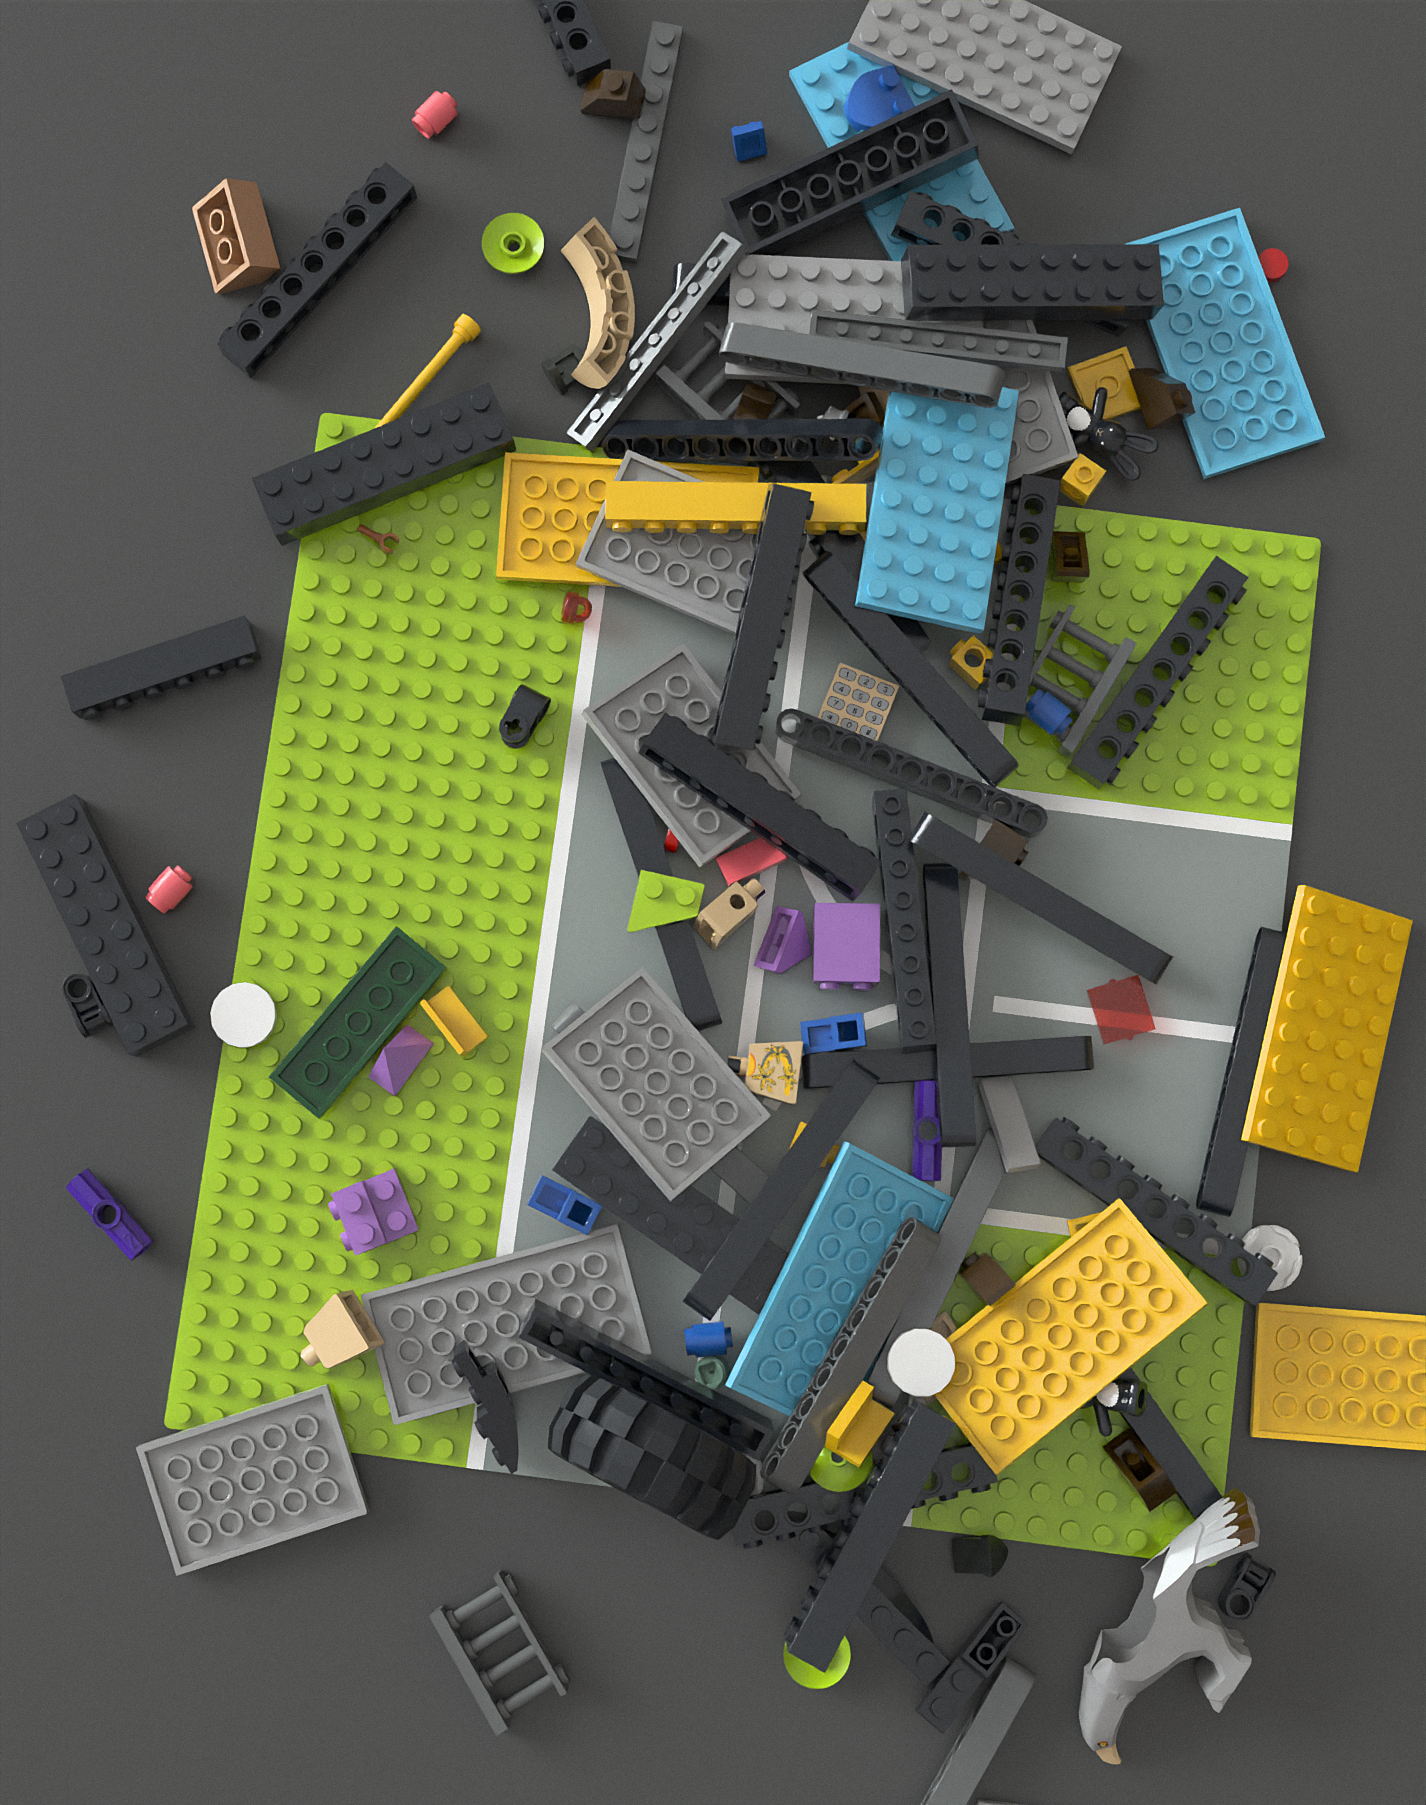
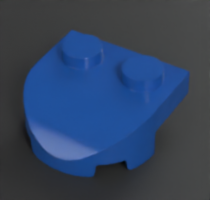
M890 65L866 72L856 80L848 92L847 100L844 104V112L850 125L859 132L861 129L865 131L915 107L895 67Z

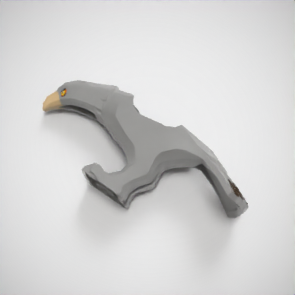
M1233 1488L1208 1507L1194 1523L1187 1526L1162 1551L1141 1567L1144 1575L1143 1588L1129 1618L1118 1628L1104 1629L1099 1634L1091 1661L1084 1666L1078 1713L1083 1738L1091 1750L1096 1751L1100 1758L1107 1763L1120 1764L1122 1761L1117 1751L1116 1737L1129 1704L1140 1691L1154 1683L1176 1664L1183 1660L1203 1655L1196 1663V1674L1199 1684L1212 1708L1220 1713L1224 1704L1251 1665L1252 1657L1248 1647L1243 1645L1245 1640L1241 1633L1236 1629H1228L1224 1626L1213 1604L1194 1597L1192 1592V1579L1198 1569L1228 1556L1259 1546L1260 1528L1257 1522L1255 1506L1252 1500L1237 1488Z

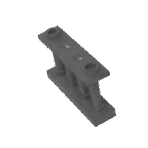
M709 321L704 324V336L707 340L678 370L673 369L671 371L664 364L656 372V384L695 420L733 419L742 393L723 412L719 411L717 413L709 406V399L729 380L725 379L726 365L700 391L696 390L694 392L686 385V379L716 348L720 350L725 329L720 325L715 327ZM753 380V383L778 393L775 400L776 403L773 405L768 419H778L785 410L794 418L799 415V398L791 389L787 387L783 389L775 381ZM753 461L741 462L746 466H749Z
M1072 605L1068 606L1065 613L1059 610L1049 627L1054 629V632L1033 665L1029 685L1041 689L1044 693L1050 692L1063 704L1073 709V714L1078 716L1073 726L1069 725L1061 735L1056 731L1053 734L1058 737L1057 741L1062 743L1057 752L1067 758L1073 753L1137 644L1125 637L1120 645L1115 642L1112 645L1070 621L1069 618L1075 609ZM1061 631L1105 655V660L1110 662L1104 672L1101 670L1096 672L1053 647ZM1045 658L1089 682V686L1094 689L1089 699L1085 697L1080 699L1037 674ZM1025 711L1024 718L1033 722L1030 718L1027 717L1029 713Z
M502 1569L496 1572L493 1577L497 1583V1586L456 1611H453V1609L448 1611L445 1605H442L429 1615L496 1736L508 1730L511 1723L509 1718L512 1717L511 1713L554 1686L562 1697L567 1694L569 1688L567 1682L570 1681L561 1663L556 1665L516 1596L520 1591L515 1580L510 1574L505 1576ZM505 1597L514 1615L472 1641L470 1639L464 1641L458 1630L462 1627L461 1623ZM522 1627L531 1645L492 1669L487 1670L485 1668L481 1671L475 1660L478 1657V1652ZM539 1657L548 1674L510 1698L498 1700L492 1690L495 1687V1682L534 1658Z

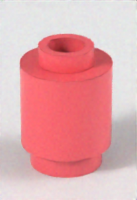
M435 91L415 111L416 116L411 121L418 131L429 139L432 135L437 136L458 115L455 109L458 105L447 92L444 91L441 94Z
M179 865L175 869L168 866L148 888L150 892L145 898L165 914L169 909L173 910L193 888L189 883L192 876Z

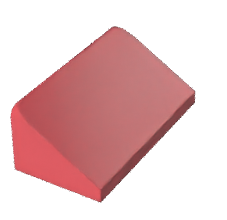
M757 838L715 858L728 887L735 882L745 881L788 859L785 854L762 838Z

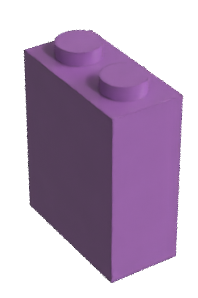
M815 903L813 912V984H820L821 990H839L840 985H853V990L857 991L872 990V985H878L880 982V904Z

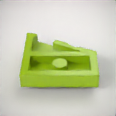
M641 870L627 932L636 933L640 930L656 926L661 927L673 922L697 918L705 884Z

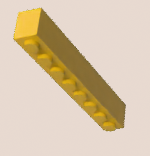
M606 481V528H612L613 531L621 533L630 532L632 528H645V531L650 533H660L664 531V528L677 529L680 533H694L697 529H710L711 533L722 534L729 532V529H742L743 533L757 534L768 484L772 483ZM775 483L812 492L810 500L814 501V509L811 519L805 520L803 529L807 530L808 534L820 535L825 534L826 530H839V533L843 535H855L859 531H864L866 524V484Z

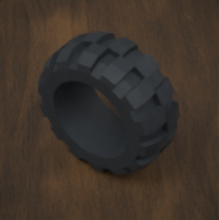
M586 1374L569 1388L549 1426L548 1449L556 1456L692 1530L715 1540L721 1539L736 1526L755 1489L757 1465L745 1455L663 1408L596 1376Z

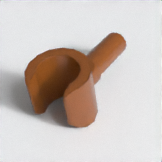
M362 524L357 529V531L379 543L381 550L385 554L394 553L393 550L385 547L384 542L391 539L399 544V538L393 533L382 535Z

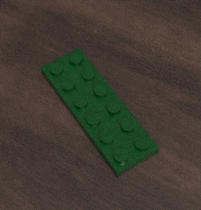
M396 926L271 1073L269 1078L318 1119H321L447 970V967Z

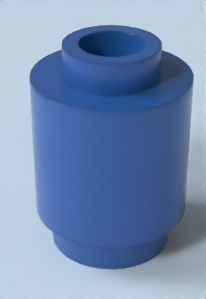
M1038 689L1026 704L1025 711L1029 713L1027 717L1051 736L1055 731L1061 735L1073 720L1068 716L1072 710L1048 691L1044 693L1041 689Z
M723 1321L693 1324L692 1328L684 1329L687 1356L695 1355L696 1358L726 1355L727 1348L733 1347L731 1327L724 1328Z

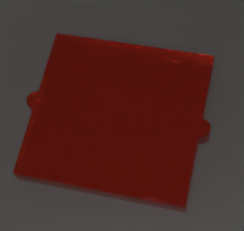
M1139 975L1118 981L1111 979L1108 984L1086 990L1103 1045L1124 1038L1132 1040L1134 1035L1156 1029Z

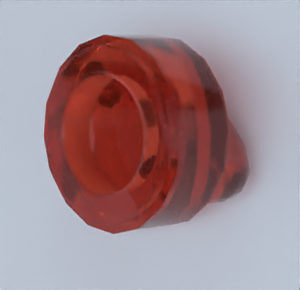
M566 592L561 611L562 623L573 625L574 622L581 623L586 621L592 613L590 601L587 598L580 597L579 593ZM578 604L584 606V612L581 615L577 614Z

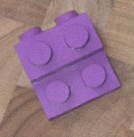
M396 1169L331 1193L333 1201L328 1203L331 1214L335 1221L341 1219L345 1232L340 1233L342 1242L347 1252L353 1250L355 1256L420 1230Z

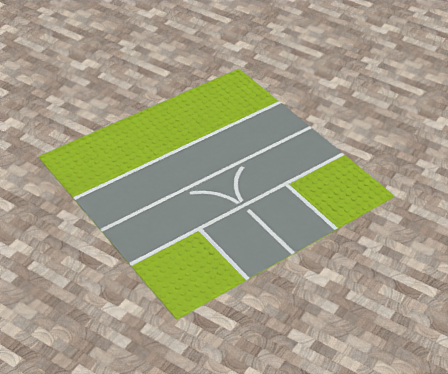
M323 413L319 420L315 452L370 431L381 420ZM513 436L516 451L512 453L608 458L601 447H596L593 452H590L582 445ZM505 456L301 538L232 984L246 982L258 985L268 992L275 1003L277 1021L270 1036L255 1046L240 1048L223 1041L164 1424L167 1428L187 1430L329 1383L351 1453L511 1474L506 1465L500 1466L492 1453L494 1446L489 1438L483 1439L476 1429L474 1422L477 1421V1407L480 1405L472 1403L394 1425L375 1349L345 1364L330 1369L325 1368L321 1361L311 1367L304 1362L301 1356V1351L310 1345L304 1334V1327L331 1297L337 1293L353 1290L364 1307L362 1294L583 1234L527 1205L541 1174L595 1201L552 1171L589 1116H592L603 1125L605 1124L541 1051L546 1043L559 1034L551 1025L572 1002L578 1005L584 1012L588 1011L641 967L645 969L684 1014L656 928L652 927L636 933L627 932L639 877L600 763L614 758V756L581 714L584 709L683 643L722 692L734 635L624 587L497 580L496 569ZM659 461V462H676V463H693V464L744 466V465H736V464H728V463H720V462H712V461ZM759 471L758 483H773L770 478L764 479ZM821 475L826 484L833 483L831 476ZM870 481L861 483L866 484V530L875 483ZM1003 498L997 538L1002 549L1004 542H1010L1011 533L1006 532V525L1009 513L1014 514L1016 507L1015 504H1010L1011 499ZM1057 505L1053 531L1085 532L1090 574L1089 578L1082 583L1052 582L1051 576L1054 559L1051 540L1032 667L1054 632V629L1049 627L1059 610L1065 613L1069 605L1075 607L1069 618L1070 621L1113 645L1115 642L1120 645L1125 637L1137 643L1070 757L1067 758L1057 752L1062 744L1057 741V736H1051L1040 726L1024 717L1020 727L981 720L983 708L977 707L981 688L986 689L988 679L977 690H974L948 666L953 657L949 652L961 639L967 642L974 635L987 647L990 629L996 630L997 619H992L995 599L1001 600L1002 590H996L1000 570L1005 571L1006 561L993 565L984 631L981 634L917 620L931 640L929 648L923 651L922 655L1017 761L1019 767L996 788L1038 804L1047 812V824L1040 834L1031 838L1024 837L1028 840L1024 849L1029 853L1019 867L1173 956L1156 985L978 880L962 881L958 878L970 1043L1092 1036L1093 1070L1012 1075L1034 1145L1037 1144L1053 1119L1058 1118L1062 1120L1063 1117H1066L1080 1127L1078 1133L1089 1140L1093 1136L1108 1147L1105 1150L1106 1153L1115 1159L1120 1155L1135 1166L1132 1171L1142 1178L1145 1175H1149L1162 1184L1160 1190L1166 1195L1172 1197L1173 1194H1176L1190 1204L1188 1210L1199 1217L1202 1213L1218 1224L1216 1230L1225 1236L1231 1233L1242 1240L1252 1228L1259 1145L1248 1144L1236 1202L1230 1217L1196 1209V1198L1255 939L1261 926L1282 931L1321 542L1318 538ZM1026 510L1031 515H1038L1035 510ZM362 524L382 535L386 533L395 534L399 538V544L391 539L384 542L385 547L390 548L394 553L385 554L381 550L379 543L357 531L359 525ZM807 535L803 552H798L795 565L800 566L796 584H791L788 597L792 598V606L789 616H784L781 629L785 630V636L781 649L776 648L774 661L778 662L775 679L773 681L769 680L766 693L770 694V703L767 712H762L759 725H763V734L760 742L800 791V797L795 800L797 804L805 809L815 811L820 815L823 822L832 828L844 831L848 835L849 840L858 846L870 849L875 854V858L878 859L872 809L874 791L902 788L788 744L779 739L776 734L777 717L785 709H797L818 718L839 663L899 685L803 576V571L818 559L808 544L811 539ZM1021 538L1024 543H1034L1030 538ZM1217 555L1248 577L1243 584V587L1247 589L1246 593L1237 605L1229 604L1225 610L1229 617L1219 631L1213 628L1208 634L1207 638L1211 640L1210 644L1201 656L1194 654L1189 662L1194 667L1184 681L1181 682L1177 679L1171 689L1175 691V694L1166 707L1163 708L1159 705L1152 715L1157 717V720L1147 734L1140 731L1135 739L1139 743L1138 747L1129 759L1122 757L1117 767L1121 771L1112 784L1104 783L1098 790L1067 768ZM1016 567L1020 572H1030L1026 567ZM1207 592V598L1210 602L1214 604L1221 603V598L1217 593ZM1011 596L1017 602L1025 601L1022 596ZM1189 618V623L1194 629H1203V623L1199 618ZM1015 624L1006 625L1012 631L1021 630ZM1061 631L1053 644V647L1096 672L1098 670L1104 672L1110 663L1105 660V655L1064 631ZM1177 642L1171 643V649L1175 654L1185 655V648L1182 644ZM970 654L964 657L968 666H980V660L975 655ZM1002 654L1003 658L1008 661L1016 660L1012 654ZM1045 658L1037 671V674L1080 699L1082 697L1089 699L1094 690L1089 686V682L1048 658ZM1153 669V675L1157 680H1167V673L1163 669ZM1006 683L997 684L1001 690H1011V687ZM521 684H524L551 698V703L529 742L520 749H512L504 744L499 732V724L510 705L515 691ZM899 685L878 742L989 785ZM1029 685L1027 702L1038 690L1032 685ZM1141 693L1135 694V701L1139 706H1149L1150 702L1146 695ZM1071 709L1072 711L1068 716L1073 720L1069 725L1073 726L1078 716L1073 714L1074 710ZM787 719L781 724L782 728L789 733L796 732L799 729V724L793 719ZM1117 720L1116 724L1121 732H1131L1132 727L1127 720ZM518 726L515 730H508L510 736L514 733H521ZM816 731L812 734V739L815 743L822 745L829 741V736L824 731ZM849 742L842 746V751L845 755L852 757L859 753V748L854 743ZM1100 745L1098 747L1099 754L1103 758H1113L1114 753L1111 747L1107 745ZM878 754L872 757V763L877 768L882 769L889 765V760L884 755ZM907 766L902 769V774L906 779L916 780L919 778V772L916 768ZM936 778L932 781L936 791L946 792L949 790V784L945 779ZM965 790L963 792V799L968 804L979 802V796L975 791ZM907 791L912 833L925 811L978 843L982 841L992 826L991 823ZM995 802L993 804V810L997 815L1007 816L1009 814V808L1004 802ZM649 803L664 847L669 827ZM1029 813L1023 816V821L1029 828H1037L1039 826V819L1034 814ZM751 831L715 858L760 837ZM679 843L676 854L665 850L673 877L705 884L699 913L729 888L715 858L699 868L681 843ZM913 843L929 974L923 864L947 862ZM788 857L787 861L739 883L743 887L754 878L763 886L765 894L756 901L759 906L754 914L716 950H713L692 928L697 918L688 920L722 1020V1024L699 1031V1033L726 1064L728 1063V1056L748 1058L749 1045L753 1043L802 1042L800 1022L855 1013H864L868 1046L833 1052L900 1048L879 866L863 891L854 901H851ZM815 903L880 904V982L878 985H872V990H853V985H840L839 990H821L820 984H813V912ZM776 906L803 913L812 952L810 956L780 974L753 966ZM397 926L447 967V970L420 1002L424 999L430 1000L449 985L489 1038L466 1056L461 1057L419 1002L325 1115L318 1119L270 1079L269 1076ZM408 1024L433 1042L434 1045L398 1094L393 1096L370 1079L369 1075L384 1047ZM801 1059L796 1105H788L754 1095L770 1113L771 1117L736 1147L770 1177L786 1155L799 1123L804 1122L808 1124L833 1087L804 1089ZM738 1077L745 1085V1077ZM995 1077L972 1078L976 1146L942 1147L941 1181H922L952 1198L955 1197L988 1127L992 1128L978 1084L981 1079ZM914 1082L876 1084L835 1144L841 1148L844 1141L912 1176ZM923 1122L919 1127V1134L925 1140H932L936 1135V1128L931 1122ZM1068 1142L1064 1146V1154L1070 1160H1077L1081 1156V1149L1078 1144ZM1039 1158L1041 1164L1037 1169L1006 1173L1005 1171L963 1261L975 1251L978 1255L986 1252L1014 1282H1017L1071 1238L1067 1220L1100 1213L1109 1206ZM1101 1161L1093 1163L1091 1167L1093 1176L1097 1179H1105L1108 1175L1107 1165ZM828 1162L825 1168H817L768 1238V1240L787 1253H790L832 1167V1164ZM396 1169L420 1230L361 1255L355 1256L353 1250L347 1252L340 1233L345 1232L341 1219L334 1220L328 1205L329 1202L333 1201L331 1193ZM711 1169L691 1184L692 1187L738 1219H741L750 1206L747 1201ZM1124 1180L1119 1185V1192L1124 1198L1132 1199L1136 1193V1188L1132 1182ZM1150 1200L1147 1204V1212L1151 1217L1159 1218L1163 1214V1206L1157 1200ZM602 1206L590 1231L616 1224L619 1226L652 1354L646 1356L697 1381L695 1367L698 1361L704 1357L687 1356L684 1329L692 1328L693 1324L723 1321L724 1328L731 1327L733 1347L727 1348L726 1355L718 1356H721L728 1363L731 1374L759 1315L729 1294L711 1321L704 1318L682 1302L701 1274ZM1184 1219L1177 1220L1174 1226L1175 1232L1178 1236L1186 1238L1191 1232L1190 1224ZM1208 1238L1203 1242L1202 1249L1205 1255L1208 1257L1216 1256L1218 1244L1215 1240ZM1154 1239L1208 1305L1131 1368L1140 1381L1147 1384V1391L1217 1490L1224 1496L1244 1301ZM1235 1258L1231 1262L1230 1269L1235 1276L1241 1277L1242 1274L1238 1267L1237 1258ZM960 1266L937 1314L938 1316L946 1311L957 1329L987 1306L982 1304L958 1274L964 1269L962 1266ZM580 1373L510 1393L517 1420L519 1452L518 1468L512 1474L612 1487L556 1456L548 1449L549 1426L565 1395L574 1383L588 1373ZM726 1385L715 1389L714 1391L772 1420L774 1432L759 1458L763 1464L790 1416L741 1394ZM901 1390L892 1408L874 1400L895 1413L886 1428L888 1434L893 1431L891 1425L897 1421V1417L904 1404L908 1403L911 1405L914 1399L954 1422L937 1399L928 1405L922 1396H914ZM1092 1406L1077 1410L997 1475L998 1482L990 1484V1490L980 1493H972L971 1489L959 1491V1497L947 1501H939L938 1497L926 1499L925 1506L910 1510L902 1526L976 1536L992 1535L999 1539L1152 1559L1187 1526L1194 1523L1195 1519L1176 1493L1151 1512L1148 1511L1103 1449L1105 1444L1130 1427L1119 1412L1108 1410L1112 1433L1108 1437L1102 1436L1099 1432ZM957 1424L952 1430L944 1448L970 1442ZM836 1453L832 1454L834 1462L840 1463L844 1460V1458ZM957 1463L952 1467L951 1476L953 1479L962 1480L967 1476L968 1466L965 1463ZM933 1471L930 1472L923 1488H929L934 1485L936 1475ZM808 1473L804 1482L814 1480L810 1473ZM764 1480L761 1493L779 1488ZM858 1487L853 1493V1500L857 1494L863 1496L867 1487ZM828 1494L822 1498L820 1507L827 1512L833 1511L837 1508L839 1499L835 1495ZM795 1502L789 1506L788 1511L806 1513V1506L800 1502ZM1214 1562V1563H1212V1564H1210V1565H1207V1566H1210V1567L1215 1566V1565L1217 1564V1562Z

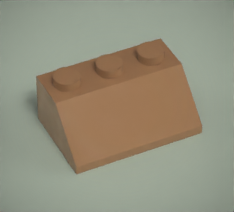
M226 178L192 207L215 294H223L263 283L281 269L257 182Z

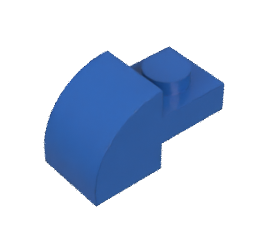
M864 1013L800 1022L805 1055L846 1051L868 1046Z
M542 1174L527 1202L528 1206L585 1235H588L602 1208L601 1204Z

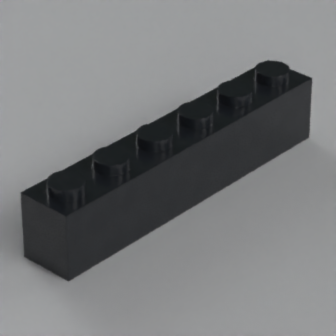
M244 615L62 675L61 679L71 711L77 717L89 720L103 714L102 711L113 707L116 710L130 707L133 705L134 700L143 697L145 699L160 697L164 694V690L173 687L184 689L192 686L195 680L204 677L206 679L218 678L225 674V670L237 667V669L251 667L255 664V660L261 659L262 656L252 625Z

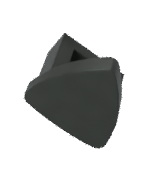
M575 344L542 363L548 380L561 395L568 392L567 389L578 382L571 374L578 367L583 355Z
M992 1535L952 1539L955 1573L984 1574L985 1577H993L1003 1567L1009 1553L1006 1545L999 1538Z

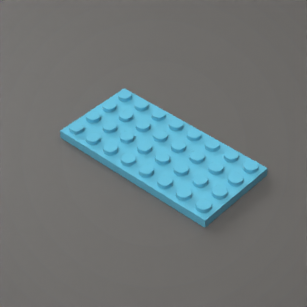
M849 42L789 71V77L828 148L864 131L861 129L857 132L850 125L844 112V104L847 100L848 92L862 74L884 67L848 50ZM898 73L915 106L941 95V93ZM978 160L972 161L911 190L915 193H925L932 197L933 201L941 205L954 206L962 214L970 218L983 219L990 224V227L999 231L1014 232L1015 227ZM909 192L864 213L889 261H901L908 245H911L891 236ZM924 219V223L928 227H937L934 220ZM952 232L957 240H966L961 232Z
M1241 209L1230 210L1126 243L1159 244L1164 306L1153 320H1146L1165 374L1186 383L1187 389L1192 395V403L1196 413L1182 421L1203 479L1323 441L1325 438L1324 432Z
M1002 387L998 405L994 408H984L889 391L883 426V438L880 445L855 602L856 607L981 634L984 631L1019 394L1018 390Z
M844 1141L725 1385L790 1416L901 1224L907 1218L915 1217L938 1232L954 1198ZM883 1345L880 1348L871 1366L869 1367L867 1373L865 1374L863 1378L864 1382L867 1381L871 1373V1370L883 1348Z

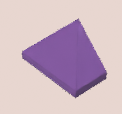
M776 906L753 966L780 974L810 956L812 952L803 913Z
M407 1024L384 1047L369 1078L393 1096H396L434 1043Z

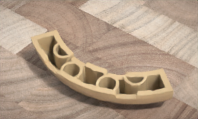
M595 217L573 236L561 249V252L573 266L582 282L589 303L591 321L587 349L571 376L589 388L600 389L612 380L625 361L629 341L634 333L635 304L630 278L627 270L622 269L616 255L617 248Z

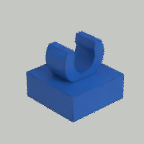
M752 121L747 125L734 126L731 129L734 154L738 162L767 154L764 127L761 121Z

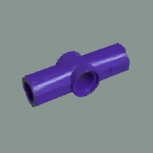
M914 1081L912 1176L920 1181H941L942 1148L939 1132L936 1081ZM923 1122H931L935 1126L936 1135L932 1140H925L920 1136L919 1127Z
M89 1168L79 1173L69 1182L66 1189L89 1213L94 1224L103 1229L131 1261L143 1254L154 1242L128 1213L125 1204L118 1201ZM109 1205L113 1206L117 1213L116 1219L110 1224L103 1217L104 1210Z

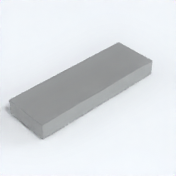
M1012 1075L981 1079L978 1085L1006 1173L1037 1169L1041 1163Z

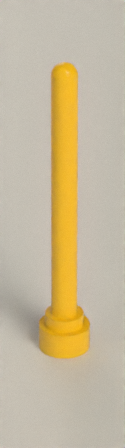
M465 314L458 318L454 323L455 328L452 330V337L375 428L399 419L463 342L473 341L479 335L481 328L472 318Z

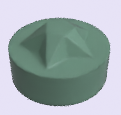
M721 1356L704 1357L698 1361L695 1367L697 1382L712 1390L725 1385L730 1376L729 1365Z

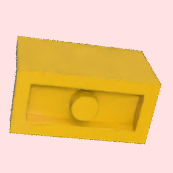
M449 985L430 1000L424 999L420 1002L421 1006L461 1057L466 1056L489 1038Z
M863 1380L827 1431L825 1442L827 1449L859 1468L895 1415L894 1412L872 1400L874 1387Z

